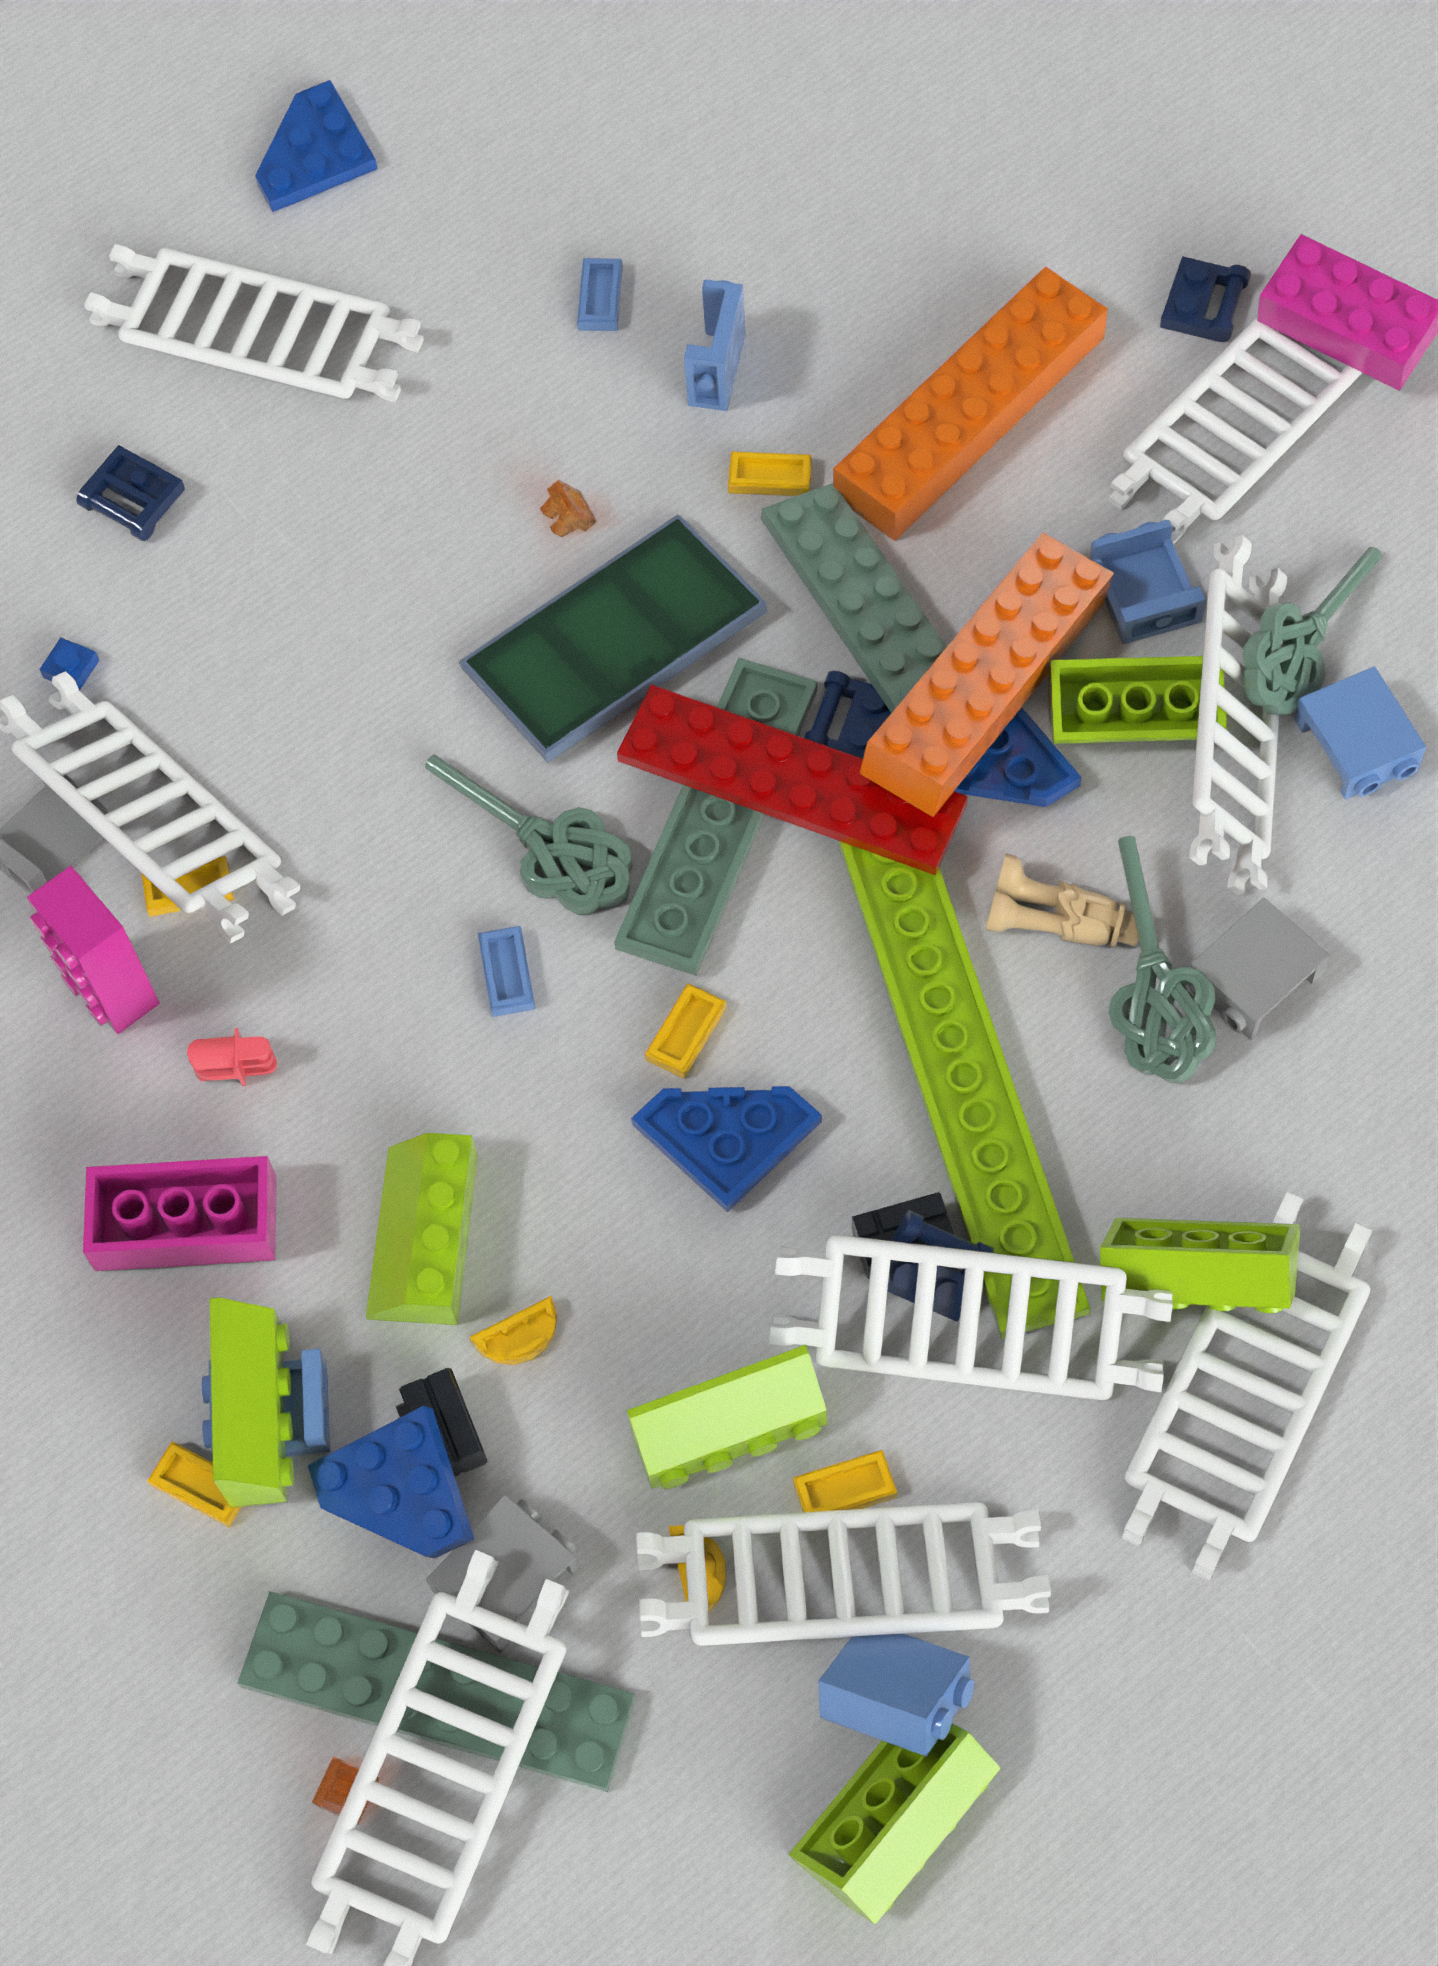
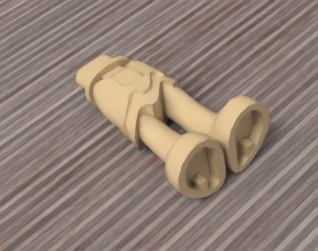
M1005 854L986 930L992 932H1002L1010 928L1037 930L1060 935L1062 941L1094 946L1107 944L1112 947H1116L1117 942L1136 946L1139 938L1133 911L1125 909L1126 903L1121 902L1118 909V903L1115 900L1100 893L1081 888L1074 883L1070 885L1059 880V886H1054L1030 879L1024 875L1021 859L1015 855ZM1014 900L1055 907L1056 913L1028 908L1017 904Z

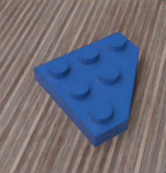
M328 80L295 94L255 177L257 185L271 211L275 212L378 168L374 155L331 80Z
M1021 707L955 789V792L970 796L1047 807L1081 785L1082 777Z
M772 1086V1090H745V1087L708 1088V1091L682 1092L681 1088H663L631 1118L632 1125L728 1212L822 1123V1114L790 1086Z
M422 1406L308 1465L321 1509L416 1553L435 1559L474 1539L433 1408Z

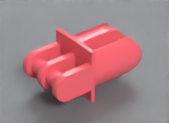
M235 1028V1035L233 1037L196 1039L189 1044L187 1050L189 1062L200 1081L236 1079L240 1080L242 1086H246V1076L267 1075L274 1072L277 1068V1060L269 1041L260 1036L242 1038L238 1028Z

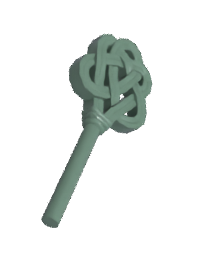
M1369 547L1315 611L1301 615L1299 607L1291 602L1276 603L1266 608L1261 618L1260 631L1255 632L1248 639L1243 650V662L1246 667L1244 670V689L1247 699L1253 705L1263 707L1268 714L1289 715L1298 708L1299 698L1321 689L1325 678L1324 660L1321 650L1317 647L1325 639L1327 622L1381 559L1380 550L1375 547Z
M432 755L429 757L425 764V768L516 831V836L524 848L529 849L528 853L521 860L520 869L521 880L528 892L539 898H557L567 910L577 915L592 914L598 908L615 907L627 900L631 889L629 873L633 867L630 847L619 837L606 832L602 819L595 812L580 807L567 810L554 820V824L545 821L542 817L524 816L438 756ZM556 863L560 864L566 876L562 877ZM580 866L590 868L591 870L583 872ZM539 867L545 878H541L536 875V871Z
M1125 836L1118 840L1142 953L1138 957L1136 982L1123 986L1116 992L1111 999L1108 1014L1113 1027L1126 1037L1124 1052L1130 1066L1145 1075L1155 1074L1169 1083H1183L1194 1074L1200 1061L1211 1055L1216 1046V1030L1209 1018L1215 1003L1214 985L1199 970L1187 966L1173 969L1171 967L1172 963L1168 960L1164 951L1159 949L1136 839L1134 836ZM1157 977H1158V979L1160 980V983H1159L1158 988H1157V991H1156V990H1155V986H1156V979H1157ZM1185 985H1193L1195 987V998ZM1175 1000L1186 1013L1185 1016L1173 1005ZM1168 1023L1173 1031L1168 1038H1165ZM1176 1059H1178L1177 1062H1176L1173 1066H1169V1065L1172 1064Z

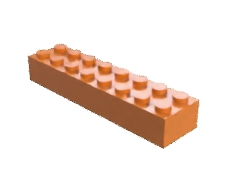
M1045 266L833 468V487L840 491L854 512L896 541L1104 339L1108 308Z
M1042 532L869 739L860 774L934 817L1048 675L1050 660L1061 659L1104 605L1114 572Z

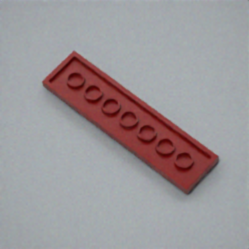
M652 684L617 751L618 762L936 875L968 802V796L954 791L934 817L861 775L860 769L863 759Z

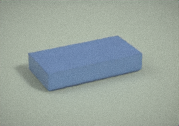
M583 258L577 318L578 330L618 331L623 272L622 259Z
M521 926L478 933L492 1017L536 1009Z

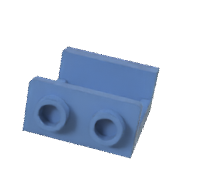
M704 280L702 295L705 333L709 336H714L712 347L687 344L684 362L688 406L728 411L746 335L743 284H736L726 280Z
M1170 520L1157 523L1147 522L1136 529L1118 534L1108 533L1091 543L1089 559L1114 572L1105 603L1122 644L1202 622L1206 599L1200 586L1192 588L1171 540L1173 527Z
M1375 666L1299 698L1294 721L1302 733L1311 729L1343 780L1340 792L1344 799L1355 795L1367 796L1376 791L1381 784L1395 778L1397 780H1404L1415 774L1420 768L1426 745Z
M320 1349L301 1350L302 1360L283 1361V1368L288 1367L291 1375V1395L284 1396V1413L290 1412L293 1425V1438L290 1441H285L286 1456L330 1452L327 1362ZM209 1361V1375L202 1376V1396L204 1403H209L210 1420L203 1421L202 1434L205 1448H211L212 1451L211 1361Z

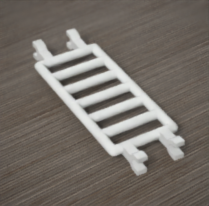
M115 244L109 254L110 261L117 262L114 269L115 275L125 278L132 276L145 278L131 307L113 303L104 296L91 292L84 303L86 310L93 311L89 318L91 324L97 326H107L110 324L120 327L118 337L125 343L341 399L350 398L354 389L358 388L374 392L382 399L396 403L401 392L400 385L395 384L398 377L397 371L385 368L374 370L366 368L365 365L378 338L396 342L403 348L417 353L424 341L423 335L417 334L421 326L420 321L408 318L401 321L388 318L390 308L386 303L170 248L160 249L156 257L151 258L136 254L125 246ZM169 265L189 269L158 334L138 330ZM205 274L225 278L194 344L174 339ZM241 283L260 287L261 290L231 352L227 353L211 349L210 346ZM277 292L298 297L267 363L246 358ZM313 302L334 306L304 372L283 367ZM350 310L371 315L341 381L320 377V373Z
M1256 317L1125 448L1123 452L1124 459L1132 464V466L1111 482L1110 488L1115 491L1109 496V502L1122 510L1130 502L1135 492L1149 478H1152L1184 500L1177 509L1171 510L1162 520H1170L1172 524L1171 540L1174 545L1185 533L1187 527L1201 513L1211 520H1219L1342 395L1362 372L1348 365L1339 372L1279 331L1257 321ZM1260 338L1329 385L1315 398L1246 352V350ZM1235 363L1302 408L1303 411L1289 423L1222 378L1221 375ZM1209 388L1279 436L1264 449L1195 401ZM1184 413L1253 462L1239 475L1177 433L1170 426ZM1159 439L1228 488L1213 501L1144 452Z
M1243 535L1235 537V546L1231 552L1221 542L1213 545V555L1219 562V568L1212 570L1209 576L1192 805L1200 812L1199 835L1191 844L1189 856L1198 865L1207 864V854L1212 848V853L1221 860L1228 859L1230 847L1223 838L1224 832L1238 843L1237 863L1229 874L1227 888L1236 895L1244 893L1245 883L1248 878H1250V883L1259 890L1267 888V874L1261 869V859L1267 858L1271 850L1279 715L1268 714L1263 708L1261 720L1219 684V670L1222 669L1244 688V670L1246 668L1221 646L1222 631L1243 650L1248 639L1253 635L1224 610L1225 595L1261 626V618L1266 608L1278 603L1279 597L1283 594L1287 584V576L1277 568L1271 570V578L1267 585L1258 575L1249 577V588L1255 595V598L1242 587L1243 565L1250 557L1252 543ZM1217 706L1260 741L1259 757L1216 722ZM1214 743L1258 779L1257 795L1213 760ZM1211 781L1255 816L1254 833L1210 798Z
M66 671L52 677V684L59 691L49 696V702L59 710L65 709L70 716L44 728L38 726L26 714L23 705L14 695L0 700V709L6 714L0 717V730L4 733H12L17 738L11 746L12 752L183 912L192 913L201 909L216 923L221 935L229 943H232L244 936L245 930L238 924L248 919L249 912L239 904H231L224 897L226 894L252 881L268 896L271 905L281 916L295 909L296 903L290 896L299 892L301 885L291 877H283L275 870L281 864L280 856L111 702L101 701L94 705L79 691L75 680ZM102 719H105L117 730V732L50 763L35 751ZM129 744H133L145 755V757L77 789L63 777V775ZM157 769H160L173 781L105 815L90 802ZM185 794L201 807L134 841L118 828ZM214 819L229 832L225 836L163 867H160L146 854ZM242 845L257 858V860L191 894L175 881V879Z
M1286 1192L1272 1223L1294 1224L1304 1199ZM1355 1223L1335 1267L1301 1251L1298 1253V1271L1348 1293L1339 1316L1295 1296L1290 1309L1283 1308L1282 1310L1330 1333L1320 1356L1225 1311H1214L1209 1309L1208 1305L1206 1306L1125 1473L1126 1482L1130 1486L1142 1491V1494L1125 1526L1122 1539L1140 1546L1161 1501L1213 1526L1192 1573L1210 1581L1231 1535L1247 1542L1256 1539L1370 1294L1369 1284L1353 1276V1273L1373 1230ZM1216 1329L1312 1373L1302 1395L1299 1396L1206 1352ZM1197 1368L1293 1413L1283 1436L1281 1437L1186 1392ZM1177 1410L1185 1411L1273 1453L1274 1455L1263 1478L1168 1433L1167 1430ZM1158 1449L1255 1495L1244 1519L1148 1474L1147 1472Z
M845 1235L830 1236L826 1242L825 1253L806 1251L791 1245H780L779 1254H777L775 1274L786 1276L804 1274L823 1277L819 1322L797 1320L791 1316L774 1314L773 1324L770 1326L769 1344L781 1346L806 1344L808 1346H816L815 1357L817 1363L821 1366L1099 1401L1108 1400L1112 1396L1114 1383L1134 1385L1144 1390L1162 1392L1163 1361L1117 1359L1122 1313L1145 1315L1154 1320L1171 1322L1172 1291L1125 1289L1127 1277L1122 1269ZM844 1254L872 1258L863 1352L835 1349ZM891 1260L919 1263L909 1358L881 1355ZM937 1266L965 1269L955 1364L927 1360ZM984 1271L1012 1274L1002 1370L974 1366ZM1031 1277L1059 1280L1048 1375L1020 1372ZM1078 1282L1107 1286L1095 1381L1067 1378Z
M971 1502L690 1519L685 1523L684 1536L662 1537L655 1533H636L638 1571L656 1569L663 1564L686 1563L688 1602L665 1603L658 1599H639L641 1637L658 1636L667 1630L690 1629L692 1642L699 1646L989 1629L997 1628L1002 1624V1610L1024 1609L1030 1613H1049L1048 1597H1051L1049 1575L1032 1576L1022 1582L998 1583L993 1544L1014 1543L1020 1547H1039L1038 1531L1041 1530L1039 1509L1021 1511L1009 1517L989 1518L988 1509L985 1504ZM971 1522L982 1609L953 1611L942 1523ZM923 1524L934 1612L905 1614L894 1526ZM875 1527L885 1615L856 1617L847 1529ZM828 1530L836 1618L807 1620L799 1532ZM780 1533L788 1621L758 1623L751 1534ZM732 1536L739 1624L709 1625L704 1537Z
M475 1550L458 1596L455 1597L446 1592L435 1594L313 1875V1888L317 1892L329 1897L319 1920L316 1922L308 1938L307 1946L323 1953L332 1954L350 1906L401 1928L383 1966H412L413 1958L422 1938L434 1943H442L446 1940L566 1653L565 1643L549 1635L569 1593L563 1585L546 1579L528 1626L478 1606L499 1562L494 1560V1557ZM446 1615L543 1654L544 1656L533 1682L435 1642ZM428 1660L523 1700L524 1704L514 1728L511 1729L415 1688L426 1661ZM410 1707L504 1747L505 1749L494 1775L482 1772L395 1735L406 1708ZM387 1753L484 1794L485 1797L474 1823L376 1782L375 1780ZM366 1801L373 1802L465 1842L454 1871L355 1829ZM346 1848L445 1890L434 1919L335 1877Z

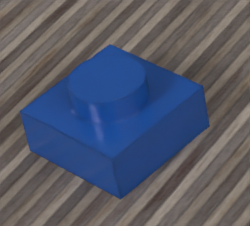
M60 637L39 670L42 677L51 682L52 677L66 671L75 680L80 691L99 662V658L95 651Z

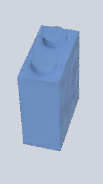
M906 1634L851 1637L819 1679L820 1718L927 1756L937 1740H943L947 1736L952 1719L959 1708H966L972 1698L974 1680L970 1679V1657Z

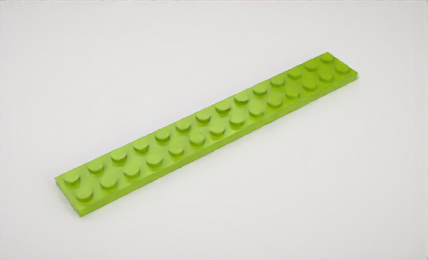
M838 841L969 1242L977 1244L979 1241L993 1247V1253L1075 1263L940 868L936 875ZM984 1271L983 1286L1000 1338L1003 1339L1006 1335L1012 1274ZM1031 1277L1025 1332L1054 1325L1059 1280ZM1079 1282L1074 1319L1090 1315L1091 1310L1083 1284Z

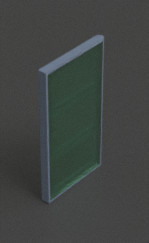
M677 514L459 661V664L470 679L548 763L645 697L651 684L658 687L767 613V604Z

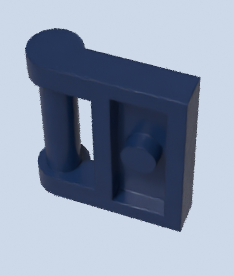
M1182 256L1161 317L1160 328L1217 342H1227L1230 340L1234 329L1232 319L1242 289L1248 286L1251 277L1250 270L1242 265L1236 264L1225 267ZM1215 286H1224L1226 290L1217 317L1212 320L1206 319L1205 316Z
M118 445L80 489L76 502L88 511L94 509L130 529L132 536L141 541H146L153 534L156 523L182 494L185 487L180 478ZM108 488L144 509L139 515H136L102 496V493Z
M829 671L824 682L826 691L812 730L807 731L804 738L863 759L867 742L890 716L891 712L872 684L851 679L840 671ZM841 696L851 698L853 700L839 739L829 738L827 735Z
M910 1210L905 1214L892 1240L895 1242L912 1243L917 1238L937 1247L987 1253L994 1252V1248L979 1241L977 1244H973L923 1222V1216ZM891 1260L887 1292L914 1303L919 1263ZM937 1266L933 1312L958 1322L961 1314L965 1269L960 1270L954 1267Z

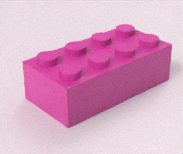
M1300 234L1260 294L1257 321L1400 391L1438 333V300Z
M69 866L27 896L35 912L29 919L42 935L40 939L52 954L50 958L62 973L60 975L62 980L75 996L81 995L87 1003L85 1005L87 1010L100 1026L108 1023L118 1035L160 1004L124 927L72 866Z
M268 1156L86 1167L83 1254L94 1271L276 1261L277 1176Z

